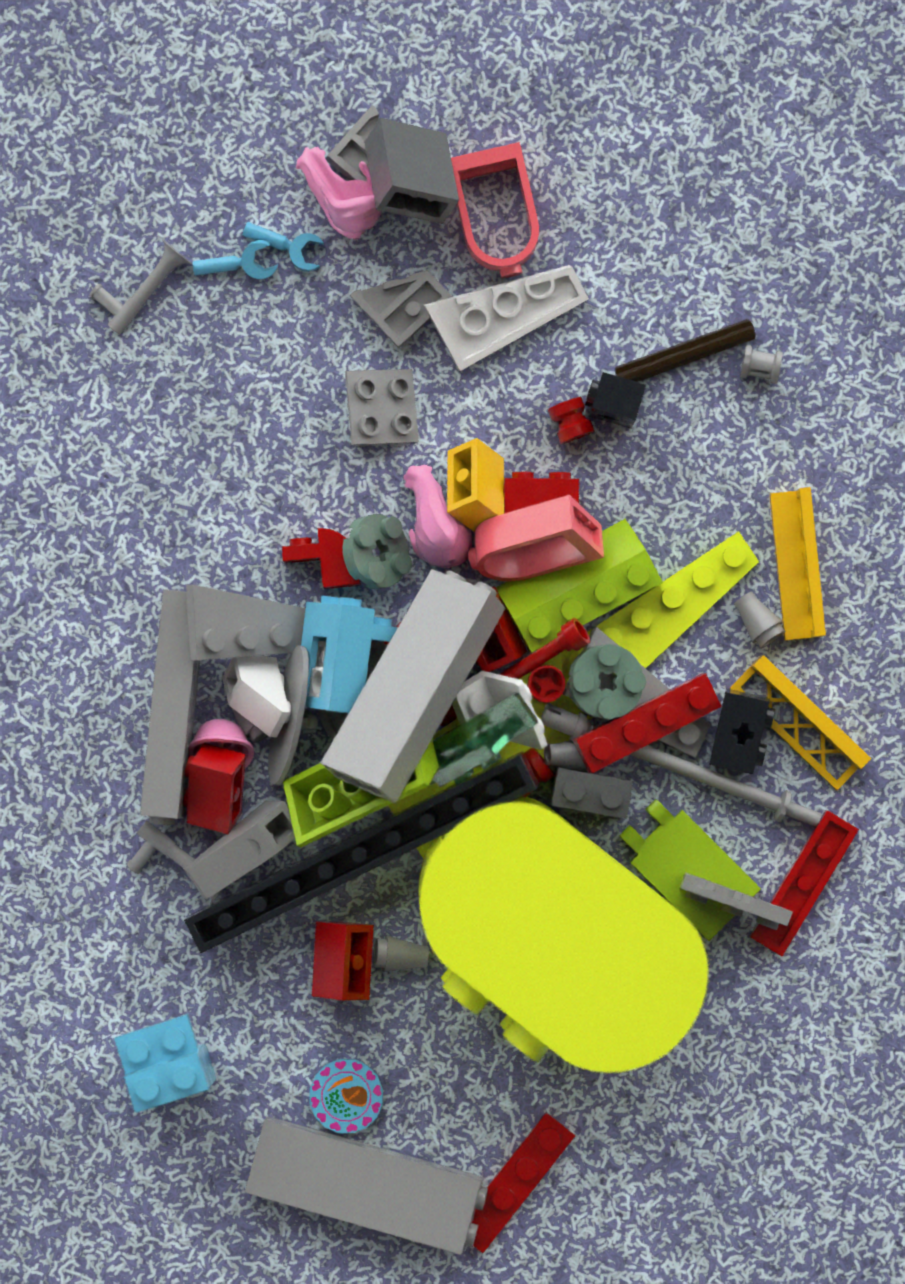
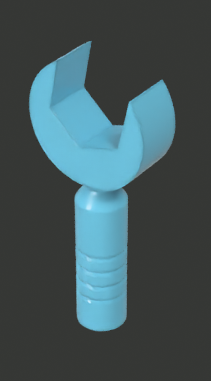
M250 222L246 223L243 236L255 241L270 242L269 246L279 250H289L292 263L302 271L310 272L320 268V265L305 263L301 253L309 243L324 245V242L318 236L305 233L297 236L291 242L284 235Z
M256 240L247 245L240 258L227 256L193 261V271L196 276L234 271L239 267H243L250 277L265 279L276 271L278 264L264 269L255 261L256 251L270 245L268 241Z

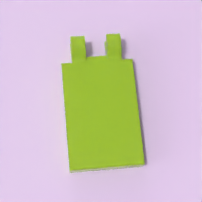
M655 799L645 810L660 825L645 840L630 825L619 835L637 853L629 862L710 941L735 915L721 910L722 903L710 898L704 904L685 897L687 890L680 887L685 872L752 897L761 888L682 809L673 816Z

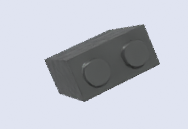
M380 118L364 141L376 210L443 224L459 201L446 133Z
M555 768L549 800L550 805L627 819L634 781Z

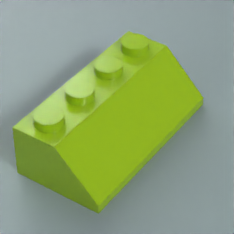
M626 519L602 531L604 558L526 580L507 581L496 587L529 653L536 651L557 638V633L561 631V626L571 619L576 618L584 625L663 583L645 547Z
M432 740L398 800L428 786L434 777L439 764ZM321 763L283 781L296 844L300 848L393 803L336 778Z

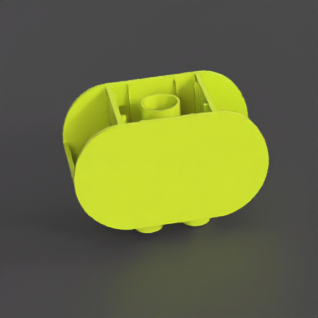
M521 796L509 803L491 806L478 811L463 820L450 832L431 842L421 865L418 895L426 937L437 957L448 967L440 977L445 982L442 987L454 999L476 1015H479L489 1001L507 1015L499 1024L505 1030L502 1035L522 1053L536 1063H539L547 1051L551 1049L568 1063L583 1069L608 1073L624 1072L646 1066L671 1051L685 1037L700 1012L708 983L706 951L697 930L671 903L553 809L536 799Z

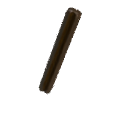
M745 319L616 366L615 375L639 382L752 341L756 338L754 326L749 319Z

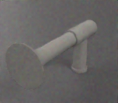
M163 239L164 253L161 260L124 305L107 292L101 284H97L89 294L92 299L94 298L114 315L107 325L119 335L174 268L185 263L192 264Z
M146 821L136 833L145 842L134 857L128 861L127 866L131 871L138 874L141 873L143 867L156 850L170 857L183 868L187 867L195 859L177 846L176 842ZM222 890L211 896L210 905L213 903V901L217 898V896L220 894Z

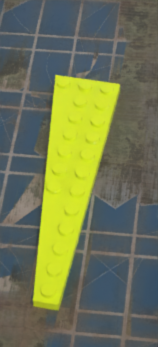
M738 531L596 627L617 645L631 652L644 668H647L757 565L759 560ZM583 648L578 651L573 649L570 652L564 650L541 666L550 665L559 669L564 675L565 683L567 684L570 678V667ZM531 672L518 680H521L527 685L528 677L531 674ZM563 694L555 701L548 702L553 706L577 715L579 712H582L571 698ZM532 698L531 703L535 714L541 720L547 703L538 702ZM587 715V719L591 720L593 718ZM457 718L436 732L432 738L439 767L430 784L388 806L393 814L521 751L525 753L531 747L510 741L482 759L475 758L471 753ZM544 726L545 732L543 734L547 744H556L570 740V735ZM545 748L541 750L536 749L544 759ZM432 841L417 847L423 859Z

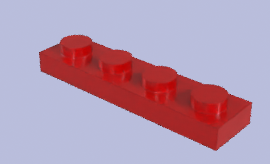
M701 673L633 708L627 714L616 717L573 739V742L588 773L593 774L722 707L707 674Z
M825 810L818 825L812 831L769 902L792 911L788 926L779 923L777 930L757 923L749 937L782 957L859 829L832 812Z
M548 1112L544 1113L486 1187L488 1192L483 1210L475 1209L472 1223L478 1225L473 1246L481 1253L485 1252L576 1136Z

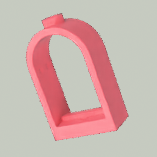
M520 142L452 157V166L459 196L457 208L465 243L470 255L481 266L493 271H499L501 278H510L522 274L521 266L530 259L537 246L539 223ZM516 168L530 226L531 238L527 246L519 254L505 259L494 258L485 254L474 240L460 181Z
M570 495L483 521L476 527L474 532L475 547L468 550V559L472 568L478 570L483 576L498 581L526 580L604 558L601 524Z

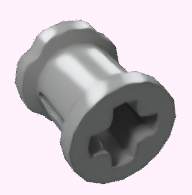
M746 345L740 378H746L749 375L770 379L771 383L777 384L783 352L777 351L775 354L754 351L752 346Z

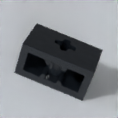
M603 372L599 381L592 380L585 406L591 407L589 417L631 429L636 421L646 385Z
M726 688L709 765L749 774L754 773L755 765L763 766L767 745L760 743L763 729L771 730L775 708L769 707L770 698ZM742 723L749 724L748 730L754 733L753 736L747 735L745 741L738 740V733L732 731L733 728L739 729Z

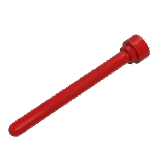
M573 618L561 626V631L557 633V638L499 675L520 679L564 650L570 652L573 649L575 651L582 649L590 643L589 635L581 622ZM452 704L440 726H446L457 719Z

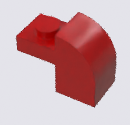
M317 528L319 543L312 544L311 537L289 539L290 546H282L284 563L320 560L324 589L361 586L360 579L355 580L347 570L343 558V542L347 538L339 532L327 528Z

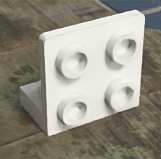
M481 671L466 680L461 686L452 705L473 757L482 759L510 741L540 750L547 746L543 734L545 732L544 725L535 714L529 688L521 680Z

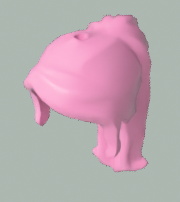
M306 147L302 156L297 159L296 169H301L304 173L308 185L324 210L330 225L339 234L349 239H359L367 229H371L382 213L381 210H376L369 168L365 162L361 161L359 163V168L367 178V181H345L332 171L325 159L326 152L324 150H320L319 147L312 149Z
M427 465L410 466L404 475V480L406 481L404 486L413 490L416 501L415 533L413 529L408 532L415 554L421 560L440 568H450L463 564L468 559V550L472 548L471 530L447 513L442 486L431 474L433 468Z

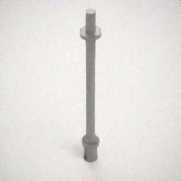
M551 703L546 704L541 716L544 726L570 735V740L597 727L591 724L586 714L579 712L577 715L553 706ZM649 746L629 754L774 810V820L777 822H781L785 815L815 827L820 821L821 813L791 802L792 794L788 790H785L778 797Z

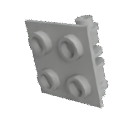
M412 369L345 371L351 445L367 447L370 446L369 444L419 442Z

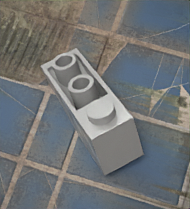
M284 801L263 802L233 827L229 834L221 837L183 869L204 899L210 898L272 858L295 839L288 806Z

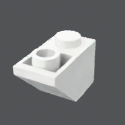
M259 655L233 657L222 677L228 705L269 737L277 738L283 724L289 721L291 715V704L286 699L284 676L279 671L277 658Z

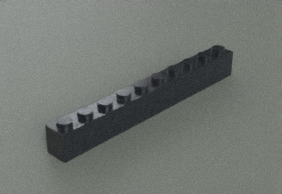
M521 751L192 913L184 922L201 954L450 832L459 823L478 811L491 806L509 803L536 790L539 782L524 752Z

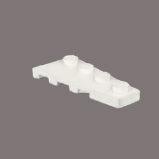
M568 265L432 302L424 306L457 368L461 371L589 298L573 267Z

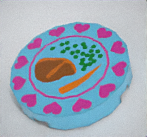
M337 1059L327 1063L315 1075L310 1087L309 1103L315 1118L325 1128L337 1133H355L367 1128L377 1118L383 1105V1087L378 1075L367 1064L356 1059Z

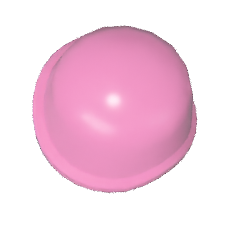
M213 719L202 724L194 739L190 742L188 749L189 757L191 755L195 756L203 743L246 754L245 769L251 763L254 756V747L247 740L241 726L225 719Z

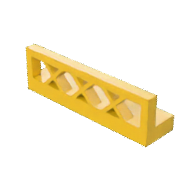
M811 487L799 488L796 491L770 493L783 629L785 630L784 641L826 636Z
M764 655L760 656L730 687L732 690L745 692L741 687L756 672L767 683V697L770 698V708H772V702H787L793 708L794 724H778L773 719L771 728L836 791L858 769H862L872 759ZM771 688L782 698H772ZM798 713L809 724H798ZM783 728H794V738ZM799 728H814L820 734V750H805L799 744ZM825 739H826L835 749H826V750H825ZM825 753H840L851 763L837 780L826 770ZM810 754H820L821 764Z

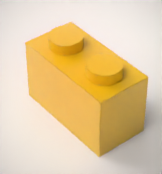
M478 438L448 450L447 513L473 532L483 521L504 514V458Z

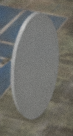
M298 645L294 648L283 673L284 691L287 701L291 704V715L289 721L283 724L277 738L271 737L268 773L272 785H281L286 778L295 754L301 727L313 729L318 723L317 717L305 708L309 660L307 649L304 646Z

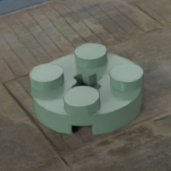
M371 514L357 518L351 523L349 528H352V530L350 531L349 538L344 539L343 558L348 572L355 580L361 579L363 583L367 584L364 587L369 589H381L395 585L404 574L410 572L412 560L409 556L405 534L402 531V524L398 518L394 516L387 517L383 514ZM376 545L379 548L380 556L373 555L372 549H375Z
M613 644L598 645L585 649L575 658L570 667V696L574 704L583 713L591 717L614 719L627 714L639 702L642 690L646 685L642 668L635 656L625 648ZM600 673L605 675L612 674L614 676L612 681L614 687L612 690L605 688L601 691L598 686L601 680L598 676Z

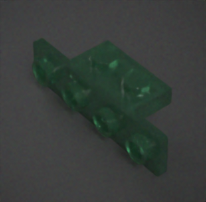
M515 692L434 739L433 745L439 767L429 785L437 783L439 787H442L451 781H454L456 785L462 783L475 772L473 770L475 767L480 765L484 770L497 762L502 757L499 751L510 740L533 728L538 723V719L522 696Z

